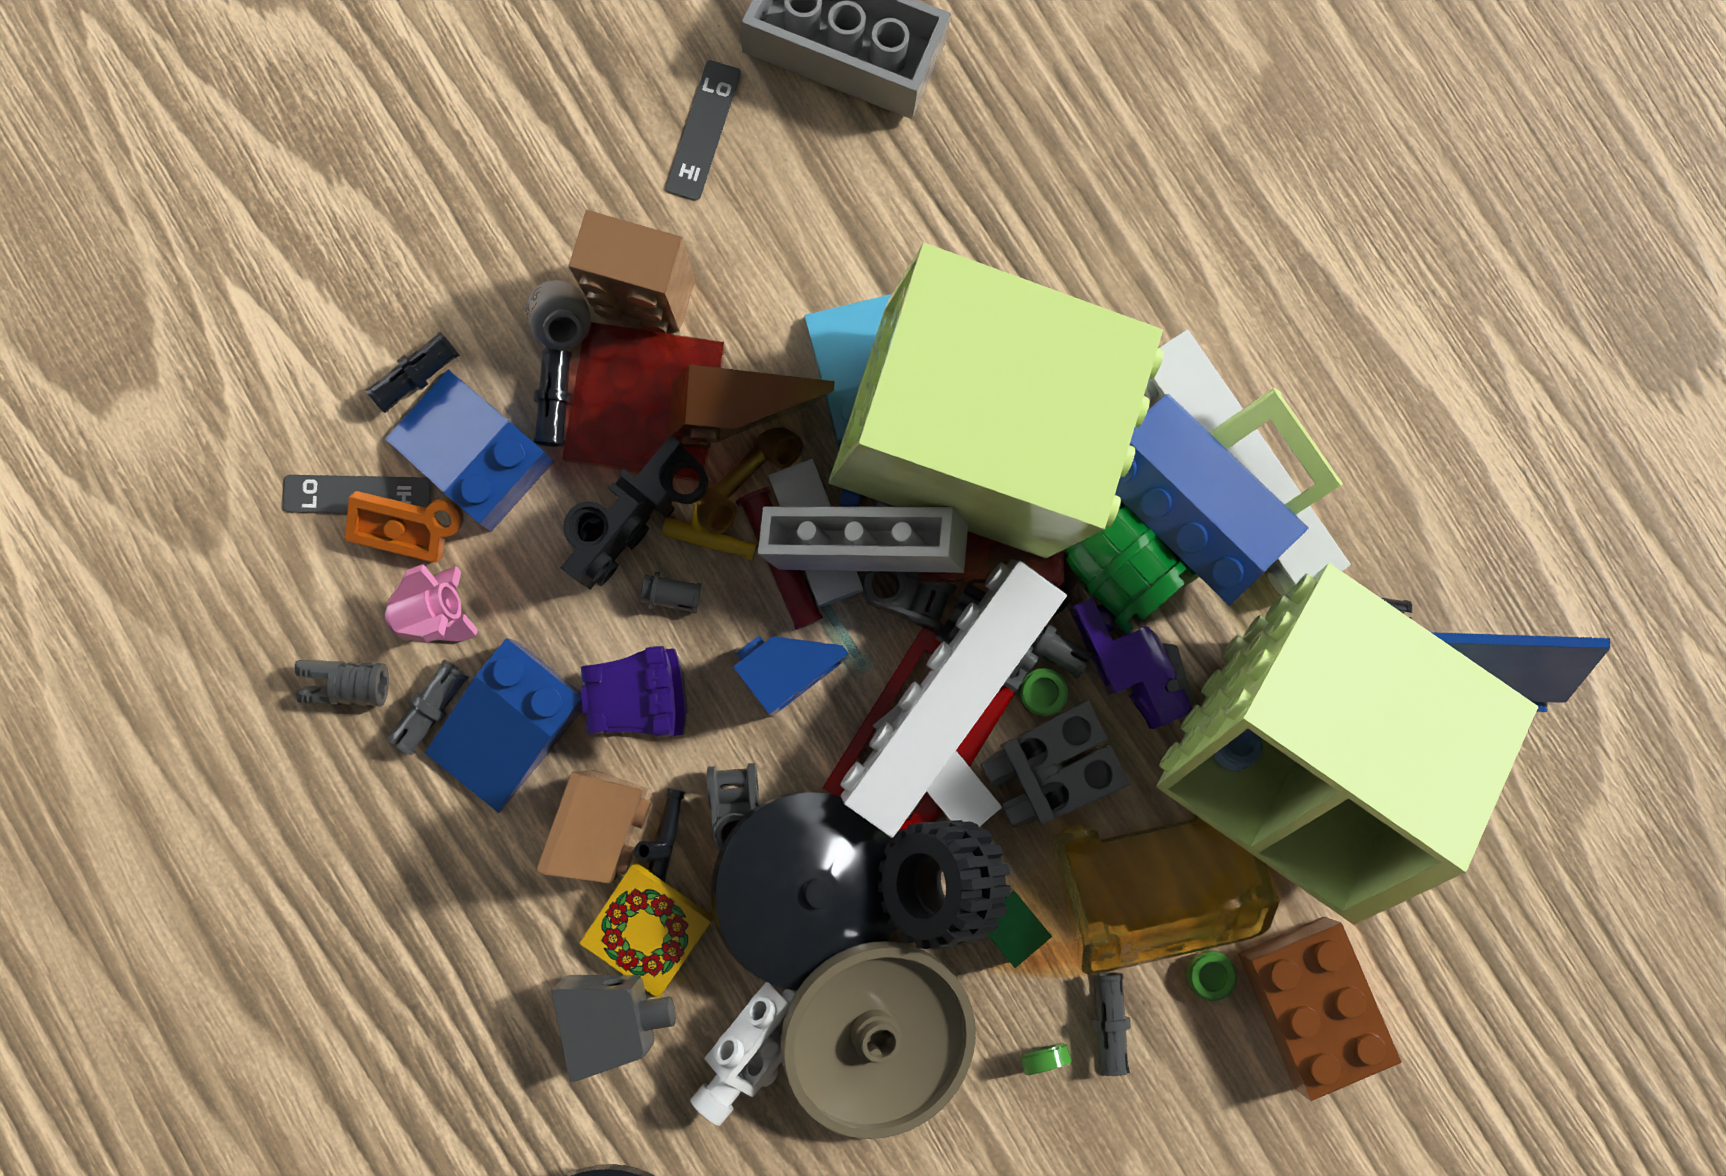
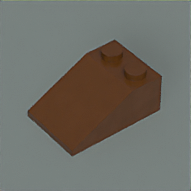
M689 364L673 381L669 437L672 434L676 439H682L683 447L708 449L711 442H719L811 406L834 391L835 381Z

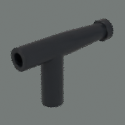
M667 788L666 791L668 797L655 841H641L634 848L635 857L640 861H650L648 871L664 882L676 837L681 801L685 798L686 794L685 791Z

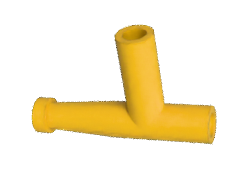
M698 501L696 502L690 523L670 517L665 519L662 529V535L705 548L744 556L746 560L753 561L758 543L752 541L748 543L723 533L712 535L700 526L697 519Z

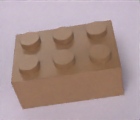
M586 210L568 266L591 307H595L594 312L602 317L620 321L622 315L640 320L639 325L657 333H666L667 328L680 332L696 280L683 237Z

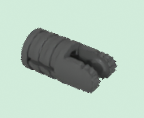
M298 660L294 663L296 676L327 679V686H305L297 690V702L337 705L344 703L346 705L358 704L366 706L371 704L372 706L381 707L386 701L389 689V673L384 663L372 665L371 663L359 664L356 662L345 663L343 661Z

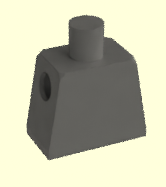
M567 975L551 990L570 1082L579 1081L645 1057L654 1044L653 1030L672 1027L676 1023V1011L672 997L667 996L647 1000L643 979L638 975Z

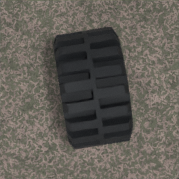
M952 820L914 823L908 825V829H901L895 834V842H889L884 850L887 856L886 860L880 861L878 871L882 873V881H878V892L883 893L884 901L881 902L883 913H889L890 920L888 923L894 931L901 930V939L907 943H915L917 948L938 949L979 942L986 938V933H992L998 928L997 918L1004 917L1008 908L1004 903V898L1010 897L1011 886L1006 885L1005 875H1010L1008 864H1002L1001 856L1004 853L1000 845L991 844L993 836L987 830H979L978 824L971 821ZM942 872L945 877L946 895H944L941 885Z

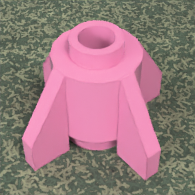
M423 564L407 570L387 603L385 621L389 630L404 641L414 640L425 643L433 640L461 642L475 637L478 629L465 614L461 615V602L455 589L458 587L462 572L457 566L444 570L434 577Z

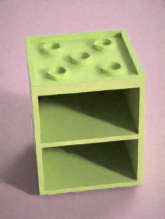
M923 242L885 305L828 483L896 507H953L968 524V532L1048 558L1113 524L1121 501L1120 497L1115 495L1120 476L1125 477L1128 473L1135 455V447L1130 446L1135 427L1139 428L1149 408L1150 400L1144 396L1148 380L1156 376L1163 360L1164 350L1158 348L1163 329Z
M1328 563L1313 577L1306 573L1294 586L1288 598L1281 595L1271 606L1265 618L1261 615L1257 616L1247 628L1243 637L1237 634L1227 645L1221 656L1227 662L1222 671L1217 669L1205 683L1201 693L1207 697L1202 706L1196 705L1182 723L1181 730L1186 732L1181 743L1175 742L1162 758L1159 766L1165 771L1156 787L1355 925L1466 873L1538 706L1332 564ZM1246 729L1261 737L1263 745L1261 756L1255 763L1244 770L1231 771L1225 769L1212 756Z

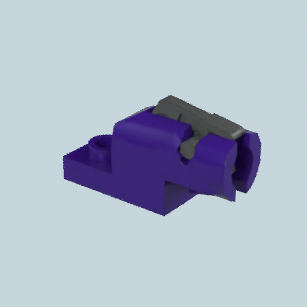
M1093 597L1069 609L1087 650L1093 652L1091 659L1108 695L1118 693L1130 687L1132 694L1128 696L1144 717L1149 729L1163 726L1191 712L1194 701L1180 652L1176 645L1162 643L1159 636L1148 626L1113 641L1109 632L1114 630L1111 617L1102 604L1096 606Z

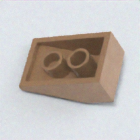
M597 770L571 772L536 871L545 875L611 883L616 880L618 873L625 875L634 856L635 847L628 845L634 827L642 829L650 811L652 801L645 799L648 788Z

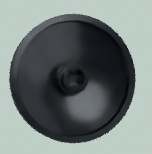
M794 792L772 798L751 810L736 824L725 839L718 853L711 880L713 918L717 931L730 954L742 967L757 978L780 988L797 991L805 979L817 967L834 955L860 944L889 942L894 930L888 923L890 920L889 913H883L881 902L884 901L883 893L878 892V881H882V873L878 870L880 861L887 858L884 850L887 844L892 842L889 836L846 806L841 797L827 793Z

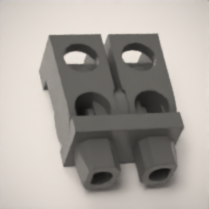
M1089 700L1081 701L1051 719L1000 744L1002 750L994 753L981 763L992 787L1016 776L1023 790L1022 794L1001 804L1013 828L1030 824L1036 820L1043 825L1056 817L1131 785L1111 745L1104 744L1066 764L1065 760L1108 740Z

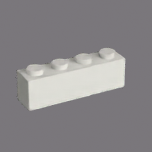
M763 507L758 555L779 570L964 573L968 524L953 507Z

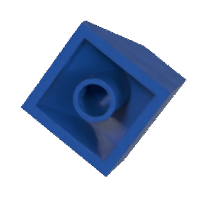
M758 636L736 653L741 661L734 665L733 668L769 715L774 716L846 661L849 653L843 645L775 636L764 642Z

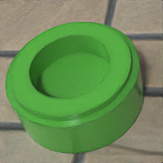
M1042 668L1028 673L1019 686L1021 704L1028 712L1036 716L1053 715L1060 711L1067 701V684L1059 673L1051 669Z
M1204 950L1198 952L1189 960L1186 966L1185 976L1187 984L1202 999L1208 1001L1222 1000L1229 996L1236 986L1237 972L1234 964L1228 957L1217 951Z
M1057 1043L1022 1054L1020 1058L1026 1076L1050 1071L1072 1062L1067 1044L1064 1045V1043Z

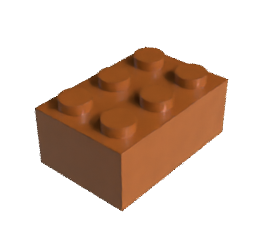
M1323 917L1238 953L1295 1090L1310 1101L1316 1100L1402 1063L1342 922Z

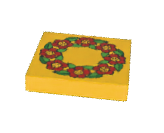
M634 862L579 944L623 975L641 976L645 990L656 998H660L714 918L713 915Z

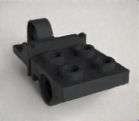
M672 434L635 478L623 469L619 474L621 477L617 482L610 484L608 489L619 498L609 510L598 503L583 502L571 508L567 513L563 525L564 534L568 542L576 549L560 568L591 590L596 583L599 586L604 585L617 570L619 564L615 560L626 546L632 550L641 542L649 530V527L645 524L651 518L649 515L654 509L665 518L670 517L674 512L672 502L692 504L702 499L706 494L709 481L705 469ZM692 469L699 474L700 482L695 491L689 494H681L674 490L672 482L678 471ZM595 527L598 530H603L602 535L594 541L590 532Z

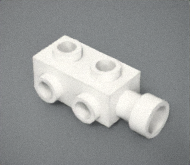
M765 982L704 1058L717 1075L709 1085L703 1083L690 1101L695 1109L713 1124L720 1126L733 1111L731 1104L741 1092L753 1097L761 1087L769 1086L776 1079L778 1065L782 1062L780 1051L782 1025L791 1000L797 991L788 989L783 991Z

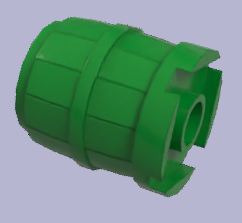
M1120 501L1117 516L1110 527L1106 526L1104 530L1063 550L1068 555L1065 561L1085 585L1084 589L1090 595L1093 594L1106 609L1116 616L1113 621L1125 635L1134 629L1128 622L1133 615L1141 622L1185 584L1179 577L1181 573L1184 572L1189 578L1196 574L1122 501Z

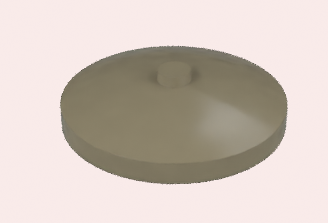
M882 941L860 944L834 955L817 967L805 979L791 1000L781 1032L780 1051L784 1073L800 1105L813 1119L824 1127L836 1133L860 1139H878L899 1135L922 1125L946 1106L960 1088L970 1068L974 1054L976 1039L975 1018L972 1005L961 983L940 960L930 953L915 946L899 942Z

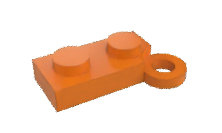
M355 491L348 499L344 541L437 563L443 557L445 537L454 535L462 527L464 516L461 508L454 501L445 498L434 500L425 508ZM437 511L447 512L451 517V524H441L436 518Z

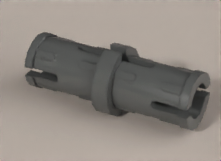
M444 659L420 694L415 692L410 698L411 707L391 734H388L386 739L391 744L397 743L396 747L401 751L413 755L416 747L435 721L441 722L447 715L444 709L463 683L469 679V675L462 670L459 671L457 666Z
M1120 972L1092 974L1096 1017L1091 1019L1092 1030L1097 1031L1098 1074L1103 1076H1122L1130 1073L1126 1030L1131 1028L1130 1017L1125 1016L1124 975Z

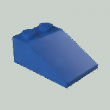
M449 369L385 438L443 493L475 521L490 531L494 530L554 463L539 446Z
M506 638L475 675L425 751V754L495 811L500 813L583 711L581 692L518 641Z

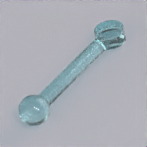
M811 591V594H812V596H813V599H814L816 605H818V604H817V601H816V599H815L814 593H813V591ZM831 605L821 607L853 657L854 669L859 673L868 672L872 666L871 659L867 655L861 654Z

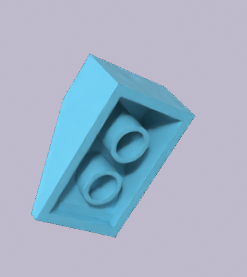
M892 294L804 315L820 380L835 381L834 391L825 396L838 450L885 305Z

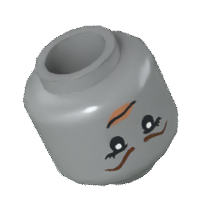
M561 280L546 281L535 287L528 296L525 307L531 333L538 343L548 349L568 350L581 344L587 337L591 326L590 311L585 297L577 287Z

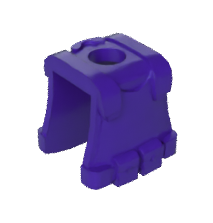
M664 646L646 647L645 650L623 659L581 667L582 682H584V685L581 686V702L583 714L587 716V734L638 732L654 735L655 737L685 734L686 715L688 713L687 698L685 694L684 672L676 649H665Z

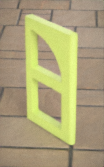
M1274 387L1209 433L1228 449L1271 420L1315 483V485L1285 504L1296 515L1340 487L1343 483L1281 396V392ZM1184 572L1181 573L1179 577L1185 584L1180 589L1199 578V576L1195 574L1189 578Z

